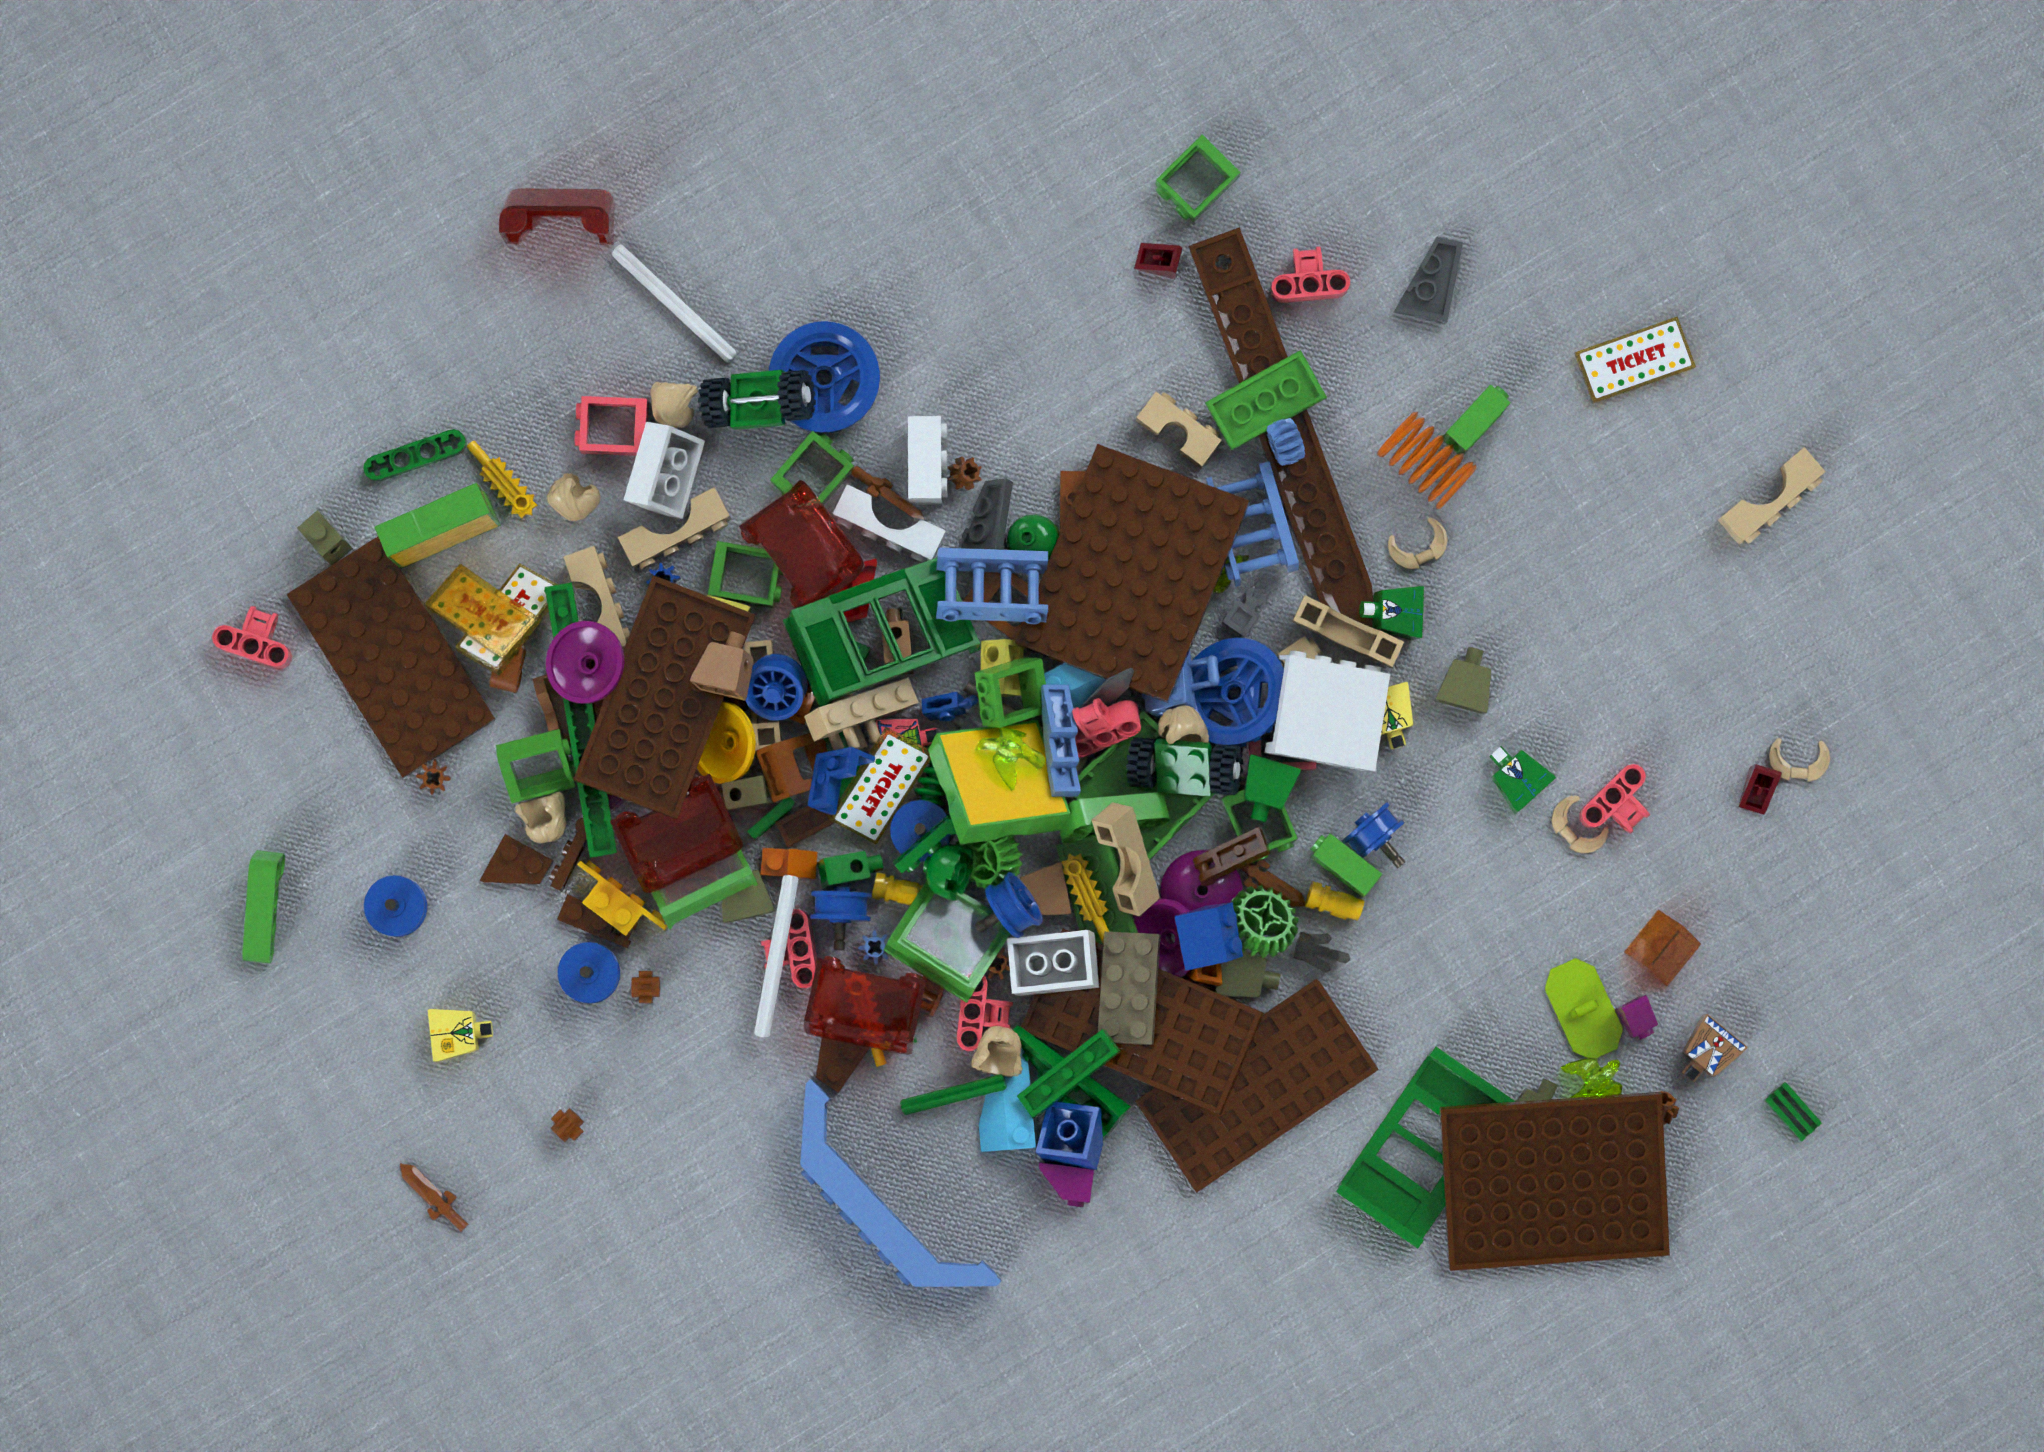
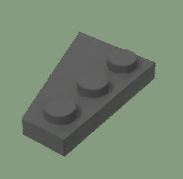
M1436 237L1393 313L1443 323L1448 322L1463 242Z
M1005 478L984 482L973 509L975 516L969 529L965 528L962 538L965 540L961 548L1003 550L1013 486L1012 481Z

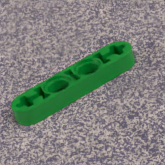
M452 429L371 456L364 463V473L370 480L378 482L461 454L466 449V438L459 430ZM454 435L456 439L461 438V442L457 443V449L447 446L443 448L446 453L441 454V448L436 442L437 440L441 439V443L445 444L450 442V436ZM432 444L436 449L435 455L428 459L423 458L420 452L422 446ZM407 453L410 457L409 464L405 467L396 466L395 457L397 454ZM386 457H389L390 464L394 471L389 472L388 467L382 468L378 476L374 472H369V469L373 468L372 463L377 462L379 465L387 464Z

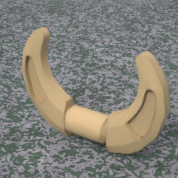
M1431 517L1428 518V523L1434 530L1433 542L1429 546L1430 549L1415 556L1413 553H1406L1400 550L1395 543V536L1390 535L1388 541L1390 557L1399 566L1410 570L1419 569V565L1434 558L1437 561L1444 554L1448 541L1446 530L1442 524Z
M1777 738L1770 748V766L1772 769L1782 772V779L1789 781L1790 778H1807V782L1820 778L1828 769L1830 754L1828 747L1823 741L1818 742L1820 754L1817 761L1809 765L1808 769L1790 768V764L1780 754L1781 738Z
M1566 797L1553 810L1551 821L1555 833L1559 832L1571 844L1569 848L1577 853H1592L1601 848L1608 837V828H1603L1599 836L1595 838H1578L1566 825L1568 824V809L1573 803L1579 801L1580 797Z

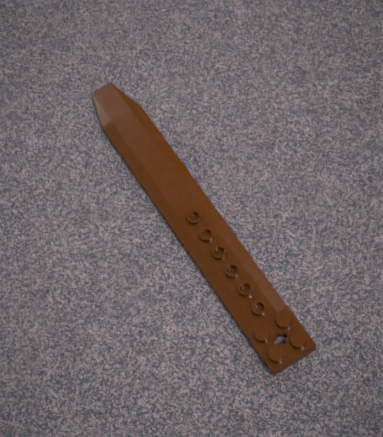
M1240 227L1189 245L1188 248L1238 382L1241 383L1287 358L1288 356ZM1221 255L1225 259L1230 258L1231 260L1226 270L1216 266ZM1305 410L1291 418L1297 425L1305 447V457L1298 462L1282 466L1275 459L1267 432L1259 435V439L1267 461H1270L1277 488L1320 603L1372 628L1373 618H1362L1359 615L1361 601L1373 602L1372 583L1308 410Z

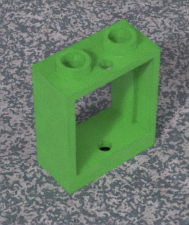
M1202 134L1156 179L1155 185L1158 187L1156 192L1165 201L1170 199L1177 206L1175 208L1176 212L1184 220L1190 218L1195 222L1240 177L1241 172ZM1199 152L1226 179L1194 210L1167 182Z
M1490 384L1444 435V442L1447 445L1454 444V451L1457 454L1463 453L1465 455L1510 405L1511 402L1507 400L1509 395L1501 387L1496 386L1494 388Z
M811 431L770 479L771 484L812 518L855 468L851 463L854 459L843 449L839 452L831 446L833 441L824 433L817 435L814 431ZM816 443L841 464L843 468L819 497L812 502L784 477L809 447Z
M717 541L708 595L734 602L774 608V603L780 602L782 586H778L779 575H785L787 560L783 559V554L779 551ZM728 552L774 560L767 599L722 591Z
M1023 657L975 672L976 690L978 692L980 716L983 726L1001 728L1042 715L1041 687L1046 685L1041 658ZM1018 673L1023 709L1004 715L999 679Z
M560 729L496 745L498 764L511 803L575 788V781L573 780L576 774L574 761L569 760L568 755L572 754L568 738H562ZM558 750L563 768L518 779L513 761Z
M1245 789L1235 795H1229L1221 799L1236 837L1242 835L1243 832L1233 807L1246 802L1244 800ZM1283 806L1281 811L1277 810L1287 836L1269 843L1270 851L1276 848L1279 853L1294 847L1292 842L1298 839L1285 806ZM1268 855L1265 856V857H1263V858H1261V859H1259V860L1254 861L1253 863L1258 862V861H1260V860H1263V859L1267 858Z
M1331 833L1326 838L1321 835L1310 848L1314 852L1310 857L1361 898L1367 895L1382 875L1381 872Z

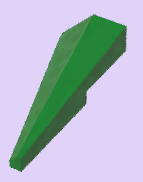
M1019 1025L1013 1029L1020 1038L1021 1048L1024 1050L1022 1056L1026 1061L1030 1060L1039 1072L1037 1074L1038 1079L1064 1059ZM1090 1076L1057 1101L1099 1107L1101 1109L1103 1141L1131 1108L1130 1105Z

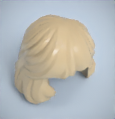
M655 382L650 389L652 413L655 420L659 424L674 428H685L694 417V409L689 408L688 405L692 397L698 393L697 386L688 383Z
M565 473L562 478L555 480L547 494L548 504L561 516L570 521L586 518L597 508L601 498L596 486L592 484L587 487L581 486L579 477L572 473Z
M1182 705L1168 709L1159 719V736L1166 738L1169 744H1173L1177 740L1205 743L1209 741L1206 724L1193 707Z
M561 792L521 802L515 807V813L526 824V834L534 842H552L564 834L567 822L565 799Z
M993 1026L987 1029L980 1039L977 1050L972 1058V1068L992 1075L1019 1076L1023 1068L1020 1057L1021 1041L1018 1034L1012 1029L1001 1026Z

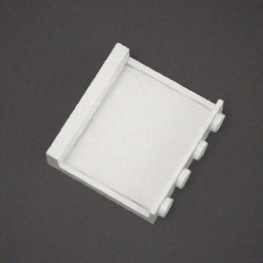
M1290 651V655H1280L1279 659L1285 660L1274 737L1273 742H1266L1264 753L1359 771L1375 772L1390 674L1381 672V667L1365 665V669L1357 668L1356 662L1340 660V664L1331 663L1332 658L1315 655V659L1306 658L1307 653L1300 651Z

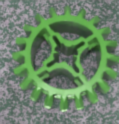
M1015 835L961 845L959 840L956 842L957 845L969 848L973 852V858H968L967 867L972 869L970 882L975 881L978 888L984 887L985 889L989 885L996 886L1004 881V876L1008 872H1012L1016 877L1020 874L1019 867L1023 864L1019 857L1022 853L1018 851L1020 843L1015 842Z
M1262 885L1256 889L1250 886L1246 891H1240L1231 900L1237 916L1238 936L1242 942V951L1246 949L1251 950V957L1259 952L1262 959L1268 954L1273 958L1279 952L1286 951L1298 933L1299 928L1296 925L1299 918L1294 916L1296 908H1289L1290 899L1284 901L1281 898L1282 892L1276 895L1273 893L1272 887L1265 891ZM1273 934H1274V935H1277V936H1275V937H1264V936H1263V935H1270V936H1272Z

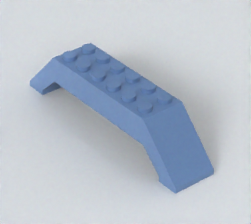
M810 1079L805 1086L800 1165L804 1169L801 1174L811 1185L816 1182L823 1189L820 1192L821 1196L830 1205L835 1202L842 1209L839 1215L849 1225L854 1222L861 1229L858 1235L868 1245L873 1242L880 1251L877 1255L887 1266L891 1262L899 1270L896 1275L906 1286L910 1283L914 1287L997 1286L1002 1279L984 1260H981L978 1264L939 1262L827 1143V1103L831 1098L813 1079Z

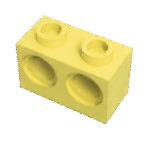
M1016 640L981 641V670L1023 658L1024 648L1015 644ZM1018 673L999 679L1001 697L1021 696Z

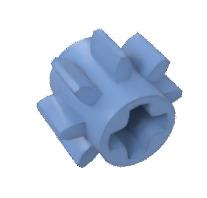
M873 930V937L868 939V937L862 936L866 943L865 946H859L858 949L866 951L867 954L863 958L864 961L872 957L874 958L875 965H877L878 958L889 959L885 951H883L886 946L884 941L888 937L887 934L879 938L877 937L876 930ZM871 941L874 943L882 942L880 945L882 952L880 954L876 952L873 954L869 953L871 949L869 943Z

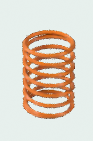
M1413 412L1377 451V456L1384 457L1411 432L1390 459L1389 466H1393L1422 440L1399 469V475L1406 473L1431 449L1408 479V484H1413L1439 460L1419 486L1418 493L1424 492L1449 469L1428 496V502H1432L1459 477L1456 483L1436 504V509H1441L1475 472L1477 467L1473 465V462H1468L1452 475L1462 462L1464 454L1458 453L1443 466L1453 452L1454 444L1447 445L1434 456L1444 441V435L1437 436L1426 445L1434 433V426H1429L1414 438L1422 428L1425 418L1420 417L1416 419L1418 412Z

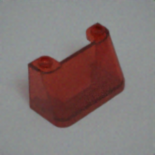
M514 189L506 196L499 217V234L506 244H519V239L524 232L533 231V217L581 218L585 230L591 234H596L600 245H614V199L608 191L602 189Z
M802 480L790 486L739 526L743 539L748 544L752 543L756 546L761 543L793 586L790 591V601L795 608L835 594L854 581L865 567L860 554L812 489Z
M710 773L692 779L688 789L689 794L685 797L677 820L655 811L640 818L636 813L624 811L610 821L628 862L645 893H652L737 853L743 847V842Z
M825 956L824 959L818 958L804 1018V1031L809 1035L898 1054H912L926 980L922 979L921 975L915 973H906L905 976L899 977V980L845 969V966L840 963L841 960L836 957Z

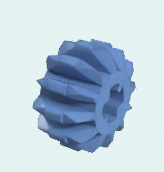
M1291 418L1280 419L1267 426L1269 444L1279 464L1282 466L1290 465L1305 457L1303 440L1297 425Z

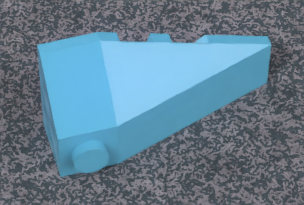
M1022 1048L1020 1053L1022 1073L1019 1076H1004L1006 1089L986 1094L979 1121L981 1152L1036 1148L1033 1118L1017 1097L1019 1093L1030 1086L1029 1064L1022 1056L1024 1053Z

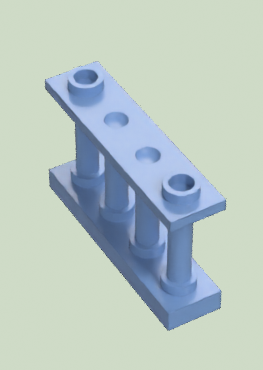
M1270 461L1259 464V473L1255 474L1253 478L1216 487L1231 494L1254 488L1264 489L1266 499H1262L1263 502L1250 505L1244 518L1266 513V515H1272L1274 524H1270V528L1236 536L1227 558L1228 563L1225 564L1228 580L1233 579L1235 587L1241 586L1240 574L1276 564L1286 565L1288 573L1299 570V561ZM1212 477L1206 478V484L1214 487ZM1271 538L1273 540L1279 539L1281 549L1277 550V553L1236 564L1232 549Z
M938 548L937 570L945 571V601H938L936 619H943L945 621H1017L1028 624L1046 622L1048 605L1039 604V574H1044V571L1047 570L1048 551ZM970 571L973 573V602H956V572ZM985 572L1000 573V603L984 602ZM1012 573H1026L1028 575V604L1011 603Z

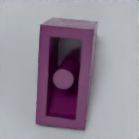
M1646 995L1639 996L1616 1008L1631 1038L1638 1036L1639 1040H1642L1654 1033L1652 1028L1657 1026L1658 1023Z
M1039 1162L1040 1171L1060 1197L1068 1200L1067 1205L1084 1207V1202L1090 1203L1094 1170Z

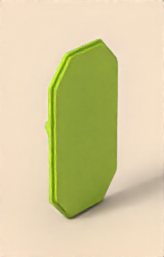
M1574 958L1550 969L1545 992L1573 1052L1594 1060L1616 1050L1623 1027L1595 967Z

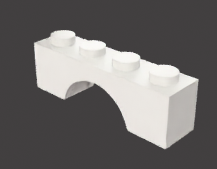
M846 485L833 512V516L837 518V524L850 530L852 526L861 529V535L873 541H876L878 537L887 542L886 547L900 553L902 549L912 553L910 558L919 563L935 558L938 548H940L946 535L945 530L922 519L915 525L902 530L884 526L873 513L872 496L850 485Z

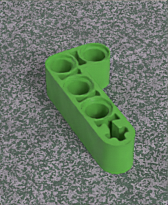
M1153 792L1072 801L1068 803L1071 814L1063 829L1059 831L1062 843L1078 842L1087 837L1091 832H1095L1091 820L1112 802L1133 807L1139 828L1163 825L1170 821L1164 793Z
M256 850L250 859L242 952L243 961L270 964L272 962L275 945L279 881L284 872L285 853Z

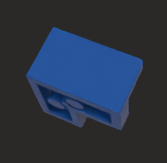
M854 747L816 754L807 806L829 815H835L842 779L856 776L857 766L874 763L875 756Z

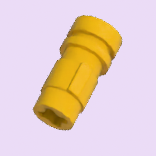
M876 872L871 899L880 900V898H884L885 902L892 900L897 901V903L911 905L923 885L903 879H894L892 875L885 877L886 874Z
M1312 881L1305 900V907L1313 910L1316 907L1317 911L1323 912L1325 910L1330 912L1332 916L1344 920L1350 918L1358 921L1364 907V900L1344 892L1331 890V886L1325 885V887H1322L1321 883Z

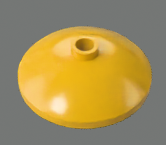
M722 701L697 766V770L706 779L714 783L722 784L739 780L749 770L754 759L756 748L754 729L746 713L737 705Z

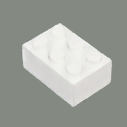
M908 416V499L912 505H942V498L948 497L947 478H942V471H947V451H942V443H947V423H942L941 416Z
M646 422L624 501L660 515L683 519L705 440L668 425Z
M1081 930L1007 939L1012 994L1026 996L1099 988L1094 932Z

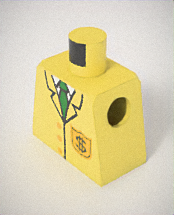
M1408 682L1388 687L1381 736L1387 735L1390 749L1392 750L1406 746L1402 730L1413 726Z
M428 1009L433 1062H440L479 1050L478 1039L493 1037L492 1021L476 1022L475 1012Z

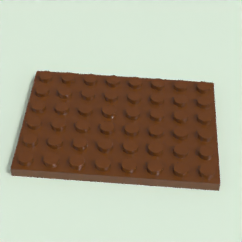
M1097 444L1047 564V570L1044 571L1039 583V604L1048 605L1046 622L1038 624L1023 622L1015 644L1106 680L1124 670L1133 668L1134 673L1129 688L1168 703L1250 501Z
M1661 1092L1440 1107L1448 1265L1450 1271L1670 1256Z

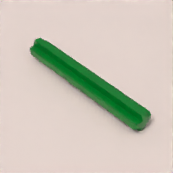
M1002 1074L902 1099L900 1101L901 1110L904 1115H909L1006 1089V1080Z

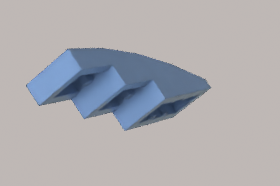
M1042 685L1043 736L1051 796L1078 797L1081 792L1076 768L1079 763L1075 742L1078 730L1073 718V705L1069 685Z

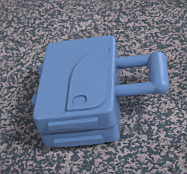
M1189 651L1168 703L1142 693L1146 711L1155 718H1161L1166 710L1186 705L1195 709L1194 691L1217 686L1220 682L1217 657L1210 655L1209 657L1191 661ZM1207 664L1208 680L1193 684L1192 668Z

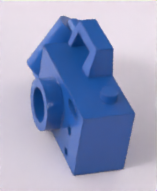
M958 692L921 699L922 714L930 721L938 719L945 722L955 719V716L966 714V709L975 706L978 703V698L975 695L964 698Z

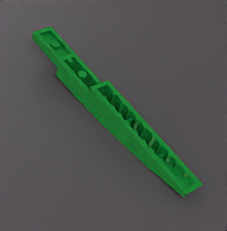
M572 582L545 587L553 639L566 626L579 622ZM563 698L576 773L596 723L594 704L575 703ZM577 782L590 858L617 853L608 793Z

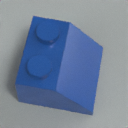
M1233 902L1208 905L1175 916L1185 970L1224 963L1243 957L1242 942L1238 936L1237 916L1234 912Z
M1055 1102L1046 1109L1035 1153L1045 1163L1097 1170L1103 1146L1101 1109L1099 1107Z

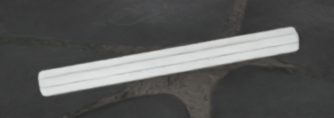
M620 244L613 250L612 256L725 362L729 363L736 356V351L623 245Z
M784 875L782 879L754 1031L756 1036L764 1038L769 1037L799 880L798 877L792 875Z

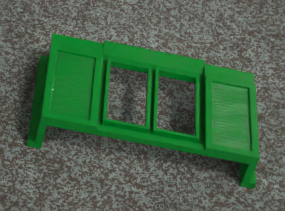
M937 557L793 609L788 618L782 620L819 707L831 704L834 699L960 652L969 650V653L973 654L981 650L979 646L980 641L971 620L945 621L943 619H936L938 601H945V571L937 570ZM956 588V602H962ZM904 590L929 645V649L905 658L901 654L879 602V599ZM868 603L871 605L894 659V662L869 671L844 616V612Z
M1436 1046L1433 1051L1429 1052L1336 1190V1193L1417 1249L1445 1207L1444 1176L1442 1175L1430 1193L1376 1156L1392 1131H1395L1443 1165V1158L1440 1152L1398 1124L1414 1099L1439 1116L1440 1107L1516 1102Z

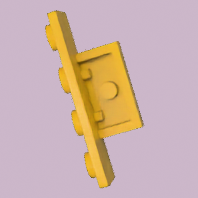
M590 860L586 864L582 861L578 862L577 865L598 880L597 884L582 902L585 906L625 936L630 933L642 915H645L663 930L667 931L668 926L658 911L655 909L652 913L643 908L646 902L634 893L630 897L621 891L623 888L622 884L611 876L608 880L599 875L602 869Z

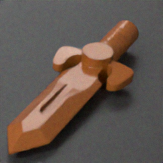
M859 466L852 470L851 475L868 486L867 494L878 497L880 493L882 497L909 516L925 520L920 509L891 490L893 485L888 479L873 477Z
M1264 859L1258 861L1256 865L1250 863L1240 868V870L1248 875L1244 882L1246 887L1252 886L1256 889L1257 885L1252 882V878L1258 880V885H1262L1265 890L1272 887L1274 894L1277 895L1282 892L1281 898L1284 901L1290 899V906H1305V901L1300 891L1269 871L1262 872L1259 870L1258 867H1264L1265 869L1270 867Z
M400 1163L402 1178L430 1206L434 1205L438 1208V1212L428 1208L427 1211L430 1217L436 1220L442 1214L462 1232L469 1224L451 1206L457 1198L456 1195L445 1191L444 1195L447 1197V1202L442 1199V1193L414 1165Z

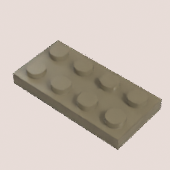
M1104 932L1098 1032L1105 1029L1115 1043L1154 1045L1161 938L1159 934Z

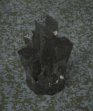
M1300 932L1293 959L1303 961L1326 973L1331 970L1330 964L1320 958L1346 964L1350 961V956L1348 953L1321 946V944H1329L1332 938L1328 933L1307 934Z

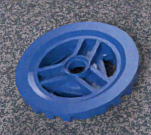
M828 321L813 322L793 330L777 346L770 361L769 371L783 370L788 372L805 370L809 372L808 375H811V382L814 383L813 391H815L816 395L814 396L816 405H813L815 408L814 413H812L813 416L810 419L790 421L806 431L835 433L848 429L865 417L878 395L880 370L872 347L862 335L840 323ZM815 346L838 347V355H811V348ZM822 370H827L832 374V381L827 385H821L816 380L817 374ZM854 380L859 383V387L850 403L844 406L839 401L850 382Z
M1229 638L1213 643L1202 650L1193 660L1209 657L1210 655L1216 656L1219 675L1234 666H1238V669L1220 678L1217 686L1195 690V710L1206 724L1209 743L1212 745L1247 746L1246 743L1251 741L1257 742L1266 732L1269 734L1273 730L1272 726L1277 718L1284 673L1283 663L1267 646L1252 639ZM1207 664L1192 668L1193 684L1208 680ZM1262 683H1268L1267 700L1264 707L1260 708ZM1240 687L1241 695L1239 698L1230 700L1228 698L1230 689ZM1215 710L1233 722L1230 727H1225L1211 720L1209 716Z

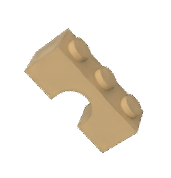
M1155 392L1136 417V422L1157 437L1168 426L1175 425L1181 427L1186 433L1187 441L1180 449V454L1202 469L1221 444L1222 440L1218 438L1220 433L1208 424L1205 427L1196 421L1198 417L1186 408L1183 411L1174 405L1176 401L1165 392L1161 395Z

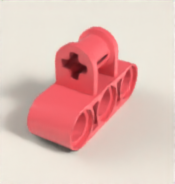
M1317 246L1314 250L1303 251L1295 248L1293 249L1294 273L1277 276L1272 282L1270 291L1272 298L1279 303L1334 299L1343 297L1347 293L1350 286V278L1343 270L1323 271L1320 246ZM1340 278L1344 281L1345 287L1341 290H1335L1331 287L1330 280ZM1307 280H1312L1317 284L1318 289L1312 293L1307 292L1303 288V283ZM1286 283L1290 286L1291 291L1286 295H1281L1276 291V285Z
M252 605L247 613L242 630L222 625L213 632V643L225 652L276 669L286 668L292 661L290 649L272 640L279 615L277 613L271 615L257 610L256 606ZM259 619L265 621L266 623H262L256 620ZM227 631L231 632L233 635L232 642L226 646L222 645L220 642L221 635ZM257 640L259 644L257 652L248 654L246 651L247 643ZM276 649H283L285 653L284 659L281 662L274 663L272 653Z
M1096 698L1092 704L1082 708L1076 707L1072 710L1078 730L1075 742L1079 758L1086 757L1135 736L1141 731L1138 705L1131 700L1120 701L1107 707L1101 699Z
M1631 764L1621 769L1581 809L1579 819L1582 825L1587 828H1596L1611 816L1627 833L1631 834L1633 828L1644 817L1648 818L1650 816L1645 807L1633 796L1645 782L1646 775L1643 768L1639 765ZM1628 770H1634L1638 774V782L1634 785L1629 784L1625 780V773ZM1608 789H1614L1618 792L1619 800L1616 804L1609 803L1606 800L1605 795ZM1589 808L1598 810L1600 815L1598 822L1592 823L1586 818V811Z
M793 909L792 917L796 914L802 915L804 925L796 930L790 923L783 966L790 965L792 980L796 986L812 988L820 979L812 920L807 912ZM771 939L761 941V946H764L766 962L768 961ZM800 941H804L808 945V952L802 957L798 956L795 951L796 944ZM805 968L812 972V980L807 984L802 983L799 978L800 972Z
M973 972L967 974L966 977L969 978ZM985 976L982 978L983 988L978 992H974L967 1003L961 1000L957 1043L965 1051L977 1049L982 1038L983 1027L1001 1026L1011 1029V1025L1008 1022L1010 1007L1013 1006V1002L986 999L988 983ZM969 1004L978 1005L980 1008L978 1018L968 1019L964 1013L965 1007ZM999 1008L1002 1009L1000 1021H998ZM966 1031H972L977 1035V1042L972 1047L963 1045L961 1037Z

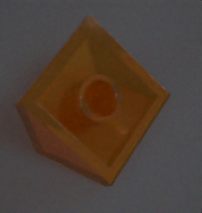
M1657 910L1624 953L1667 987L1701 943L1683 925Z

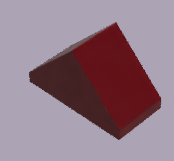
M1141 243L1134 269L1175 280L1183 247L1179 245Z
M1757 764L1750 766L1738 807L1765 815L1782 772Z

